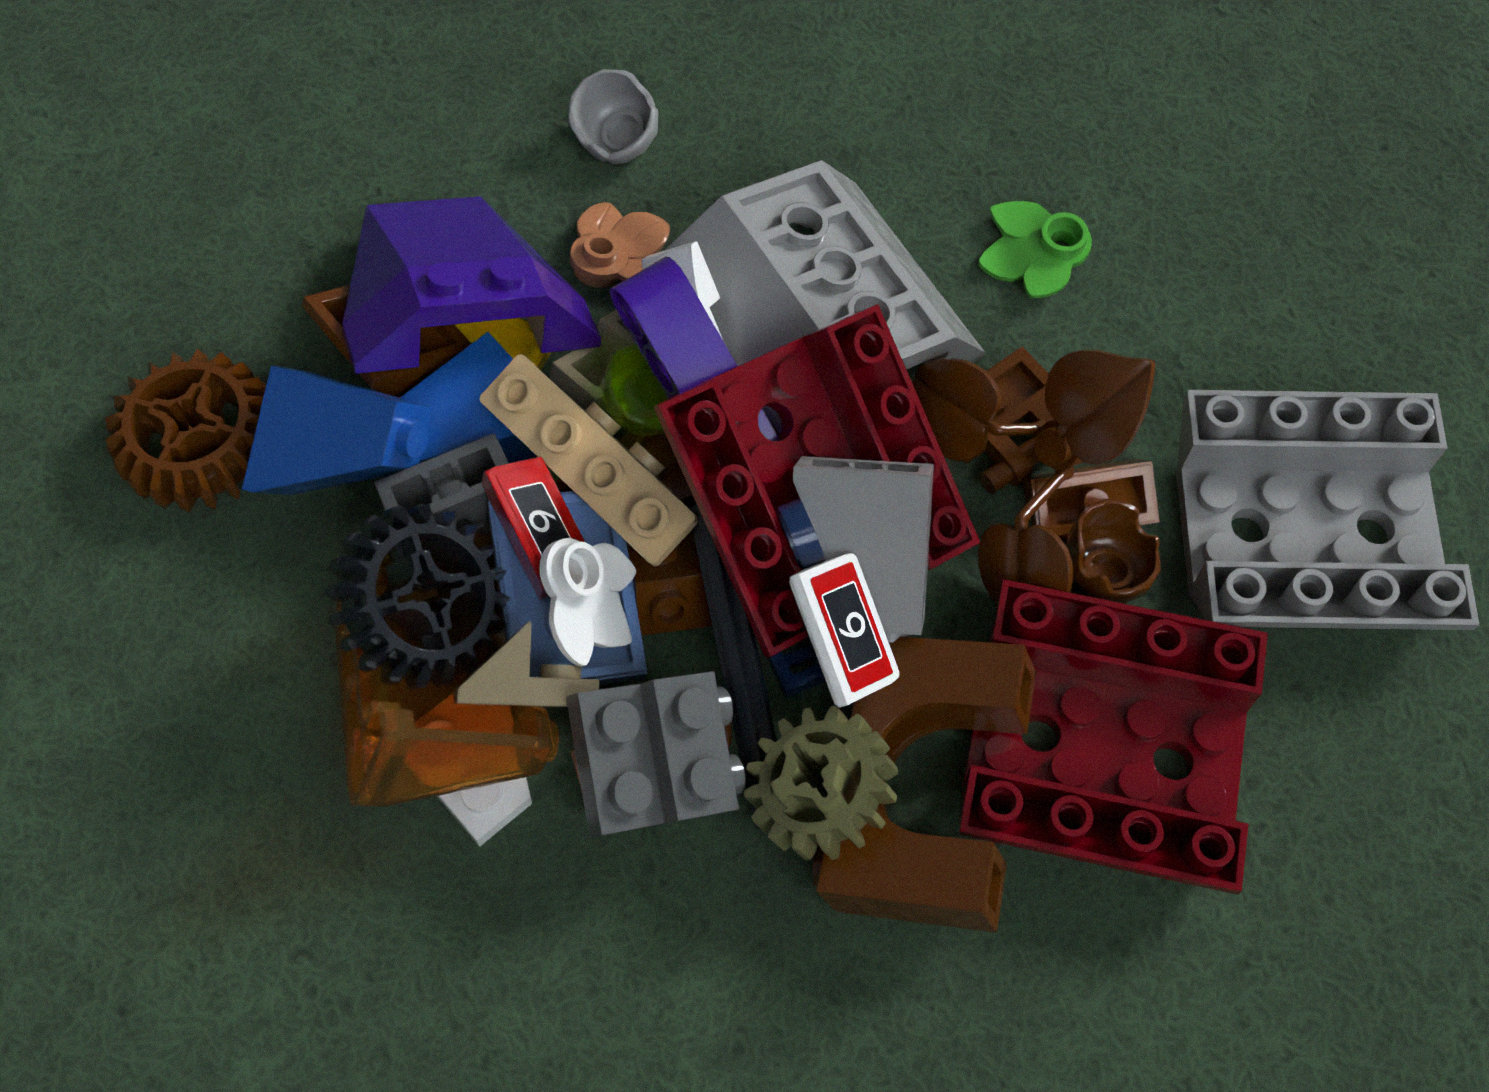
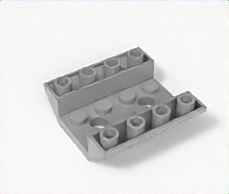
M822 160L722 195L665 249L668 250L697 241L720 296V299L709 308L722 339L737 366L876 304H879L906 370L918 364H925L941 358H957L975 363L982 360L985 354L979 343L858 185ZM795 223L801 227L812 228L816 234L803 235L797 233L789 224ZM764 406L762 408L778 433L781 434L782 422L780 416L772 408Z
M1187 390L1183 404L1176 480L1188 594L1204 619L1237 627L1475 630L1479 626V619L1469 564H1445L1429 471L1448 449L1438 393ZM1237 518H1247L1254 521L1262 530L1263 540L1247 542L1240 539L1234 533L1231 521ZM1372 520L1380 524L1387 534V543L1374 544L1368 542L1360 535L1357 529V521Z

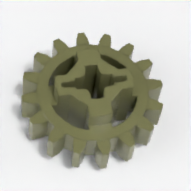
M831 706L826 713L825 719L822 721L810 707L803 709L802 725L795 728L784 718L778 721V726L782 737L777 742L766 738H761L758 742L761 749L767 754L764 762L756 761L747 764L746 770L759 782V784L744 790L745 798L757 809L751 816L752 820L765 833H769L768 838L785 852L792 846V849L804 860L810 861L818 845L832 860L838 859L840 842L845 839H849L852 844L861 849L865 846L861 829L866 824L882 829L886 824L876 811L879 803H895L897 799L895 792L887 783L883 782L898 775L897 766L888 755H885L890 747L878 731L872 732V728L861 715L855 714L848 720L837 706ZM816 768L821 772L824 779L822 784L828 793L827 797L821 794L820 787L818 786L820 781L814 773ZM815 819L824 820L820 822H812Z

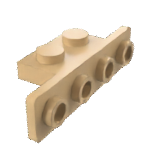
M523 354L517 355L480 395V402L536 456L542 457L545 464L650 564L654 566L660 565L698 523L697 516L657 477L665 467L638 442L628 450L614 437L621 426L594 401L586 410L583 409Z

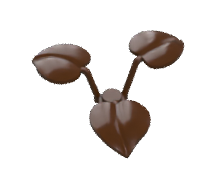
M1083 349L1068 353L1053 365L1045 385L1046 407L1054 420L1002 424L992 420L1001 405V392L994 379L978 365L957 358H941L923 364L915 372L913 386L945 458L962 461L980 455L986 447L988 432L996 436L1033 435L1036 437L1034 449L1038 459L1043 464L1055 469V474L1017 513L1014 527L997 523L988 527L983 533L978 549V567L983 584L996 604L1003 579L1070 593L1073 581V565L1068 548L1051 529L1041 525L1028 527L1029 520L1063 481L1074 476L1075 465L1083 462L1088 464L1105 463L1120 456L1129 447L1141 426L1149 405L1155 375V361L1147 358L1126 357L1094 349Z

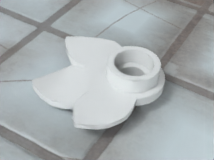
M565 538L549 544L541 556L540 577L545 591L551 598L549 625L552 636L561 653L570 662L579 667L587 665L594 646L614 648L625 646L632 642V636L618 592L627 587L633 580L636 569L631 561L612 544L604 542L591 546L586 542Z

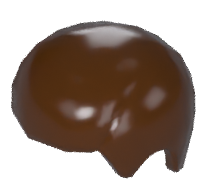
M1106 499L1087 505L1067 534L1065 545L1072 559L1073 581L1090 597L1125 604L1144 596L1161 572L1158 551L1160 539L1157 535L1152 536L1145 533L1139 524L1140 511L1131 504Z

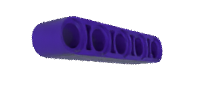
M665 256L611 288V298L620 318L668 399L737 366L686 275L670 257ZM761 409L758 415L759 429L767 439L775 441L778 439V436L763 409Z

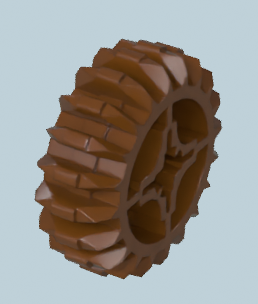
M197 348L190 361L184 362L182 357L172 352L170 365L163 368L148 361L149 376L143 380L128 377V388L131 394L113 396L114 408L118 413L105 418L106 428L111 434L105 441L107 443V451L115 463V470L122 480L128 481L138 496H142L143 499L151 496L155 504L164 509H167L176 501L180 509L190 513L197 498L201 497L206 506L215 510L218 500L217 494L225 490L228 495L239 500L240 488L237 483L245 478L266 384L260 381L259 377L255 378L252 370L245 366L243 362L233 365L231 359L222 352L210 361L208 356ZM226 402L239 408L235 427L226 425L223 420L225 416L222 409ZM153 432L159 433L163 437L160 442L163 451L158 459L149 455V443Z

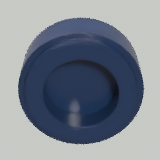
M800 498L778 506L775 513L798 566L805 569L824 561L825 558L819 540Z

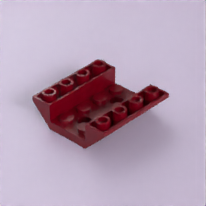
M879 304L786 343L653 406L765 657H771L809 636L789 583L791 576L804 569L798 566L775 513L778 506L800 498L793 482V467L802 456L934 464L928 570L980 543ZM764 406L775 410L781 418V434L775 441L767 439L761 433L758 426V415Z
M1003 579L988 642L1025 645L1036 670L1029 722H1042L1051 727L1056 735L1057 745L1052 750L1039 752L1029 748L1023 741L1021 734L972 730L961 788L958 835L1239 895L1242 892L1249 826L1248 823L1236 821L1247 712L1262 695L1268 633ZM1161 749H1172L1180 753L1188 765L1187 777L1180 780H1172L1161 775L1154 765V753Z

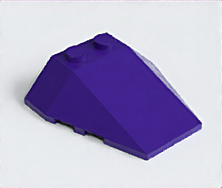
M481 196L366 205L343 318V335L355 374L419 367L420 328L526 317L541 353L600 347L601 335L584 298Z

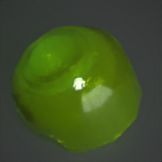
M636 343L621 350L617 349L607 364L600 384L605 410L622 429L634 435L653 436L664 434L665 432L653 406L668 398Z

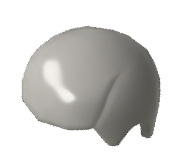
M602 69L582 79L570 96L568 111L570 127L580 144L593 157L602 162L608 161L611 164L627 163L643 154L658 134V109L655 107L654 100L636 77L626 70Z

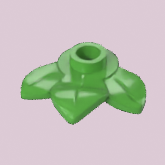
M1028 201L999 203L991 206L990 215L1003 237L986 249L979 259L978 266L989 276L1000 281L1014 282L1023 280L1025 291L1030 298L1048 297L1061 291L1069 282L1072 268L1081 265L1088 258L1092 246V238L1086 223L1074 214L1062 212L1051 215L1041 205ZM1064 241L1067 244H1069V246H1061L1054 242Z

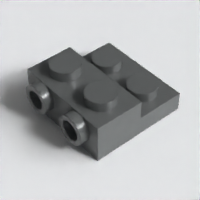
M714 671L655 679L636 685L579 692L566 697L589 837L739 810L737 795H740L744 790L745 771L740 759L734 754H729L724 727H727L732 720L733 706L728 691L722 686H717Z

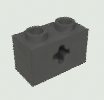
M495 433L385 477L374 482L385 511L395 506H404L409 513L411 508L419 504L430 505L434 517L444 510L455 511L456 530L467 524L478 525L473 540L474 545L477 546L491 540L487 512L489 499L482 487L483 472L495 466L509 463ZM431 555L434 563L439 562L437 558Z

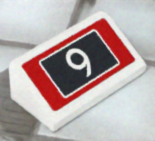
M846 553L815 564L790 577L789 583L832 699L838 708L849 705L893 683L899 678L898 666L860 564L854 553Z

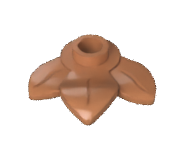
M608 202L598 203L589 207L581 214L577 221L576 231L579 238L573 242L570 249L569 260L575 276L582 283L596 288L608 287L616 283L618 279L624 281L642 271L641 260L643 258L658 253L668 240L670 225L664 219L648 212H632L623 217L615 206Z

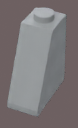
M802 456L793 467V482L813 525L825 561L846 553H854L860 564L888 642H894L899 637L921 635L926 607L934 464Z

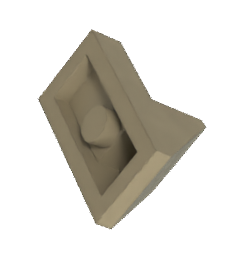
M529 621L522 625L454 689L453 704L568 707L567 696L579 692L599 690V680L581 679L582 666L555 664L540 665V677H530L532 624Z

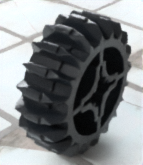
M419 504L411 508L409 513L404 506H395L384 512L383 519L376 515L365 519L359 527L361 534L354 532L342 540L340 545L347 556H339L333 559L328 569L343 582L326 587L323 596L332 601L341 602L342 610L331 614L327 623L337 627L346 624L350 635L342 639L339 649L347 652L361 647L363 653L359 659L358 669L368 672L381 665V683L388 685L396 684L404 677L407 688L417 690L426 687L429 680L436 687L450 684L455 679V673L463 676L472 673L478 667L476 657L481 658L491 654L495 646L488 635L501 632L507 625L494 613V609L506 606V603L511 598L495 591L494 582L503 579L507 572L500 568L490 570L486 559L492 555L495 546L485 544L477 548L473 543L478 525L467 524L456 530L455 511L444 510L434 517L430 505ZM388 553L391 564L385 566L388 578L387 587L381 596L376 597L375 588L378 569L383 558ZM431 555L437 558L449 573L440 570L435 565ZM436 590L438 592V595L425 599L424 602L416 603L415 600L399 603L397 601L398 598L417 591L426 593ZM458 597L456 623L451 634L448 636L447 630L452 628L450 621L451 604ZM384 619L395 621L401 626L406 635L407 642L414 641L415 646L399 638L388 627Z

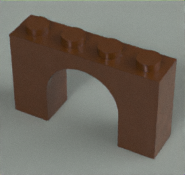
M899 637L896 641L889 642L899 669V678L893 683L855 701L851 718L855 714L861 715L872 728V732L878 731L890 747L885 755H888L893 763L913 742L927 734L944 729H970L1027 734L1036 670L1025 645ZM879 803L876 811L886 824L882 829L866 824L861 829L865 841L864 847L859 849L849 839H845L840 842L839 858L834 860L825 854L820 847L816 851L813 862V882L815 887H817L816 892L834 911L997 933L1007 863L994 842L925 835L905 830L889 820L886 805Z

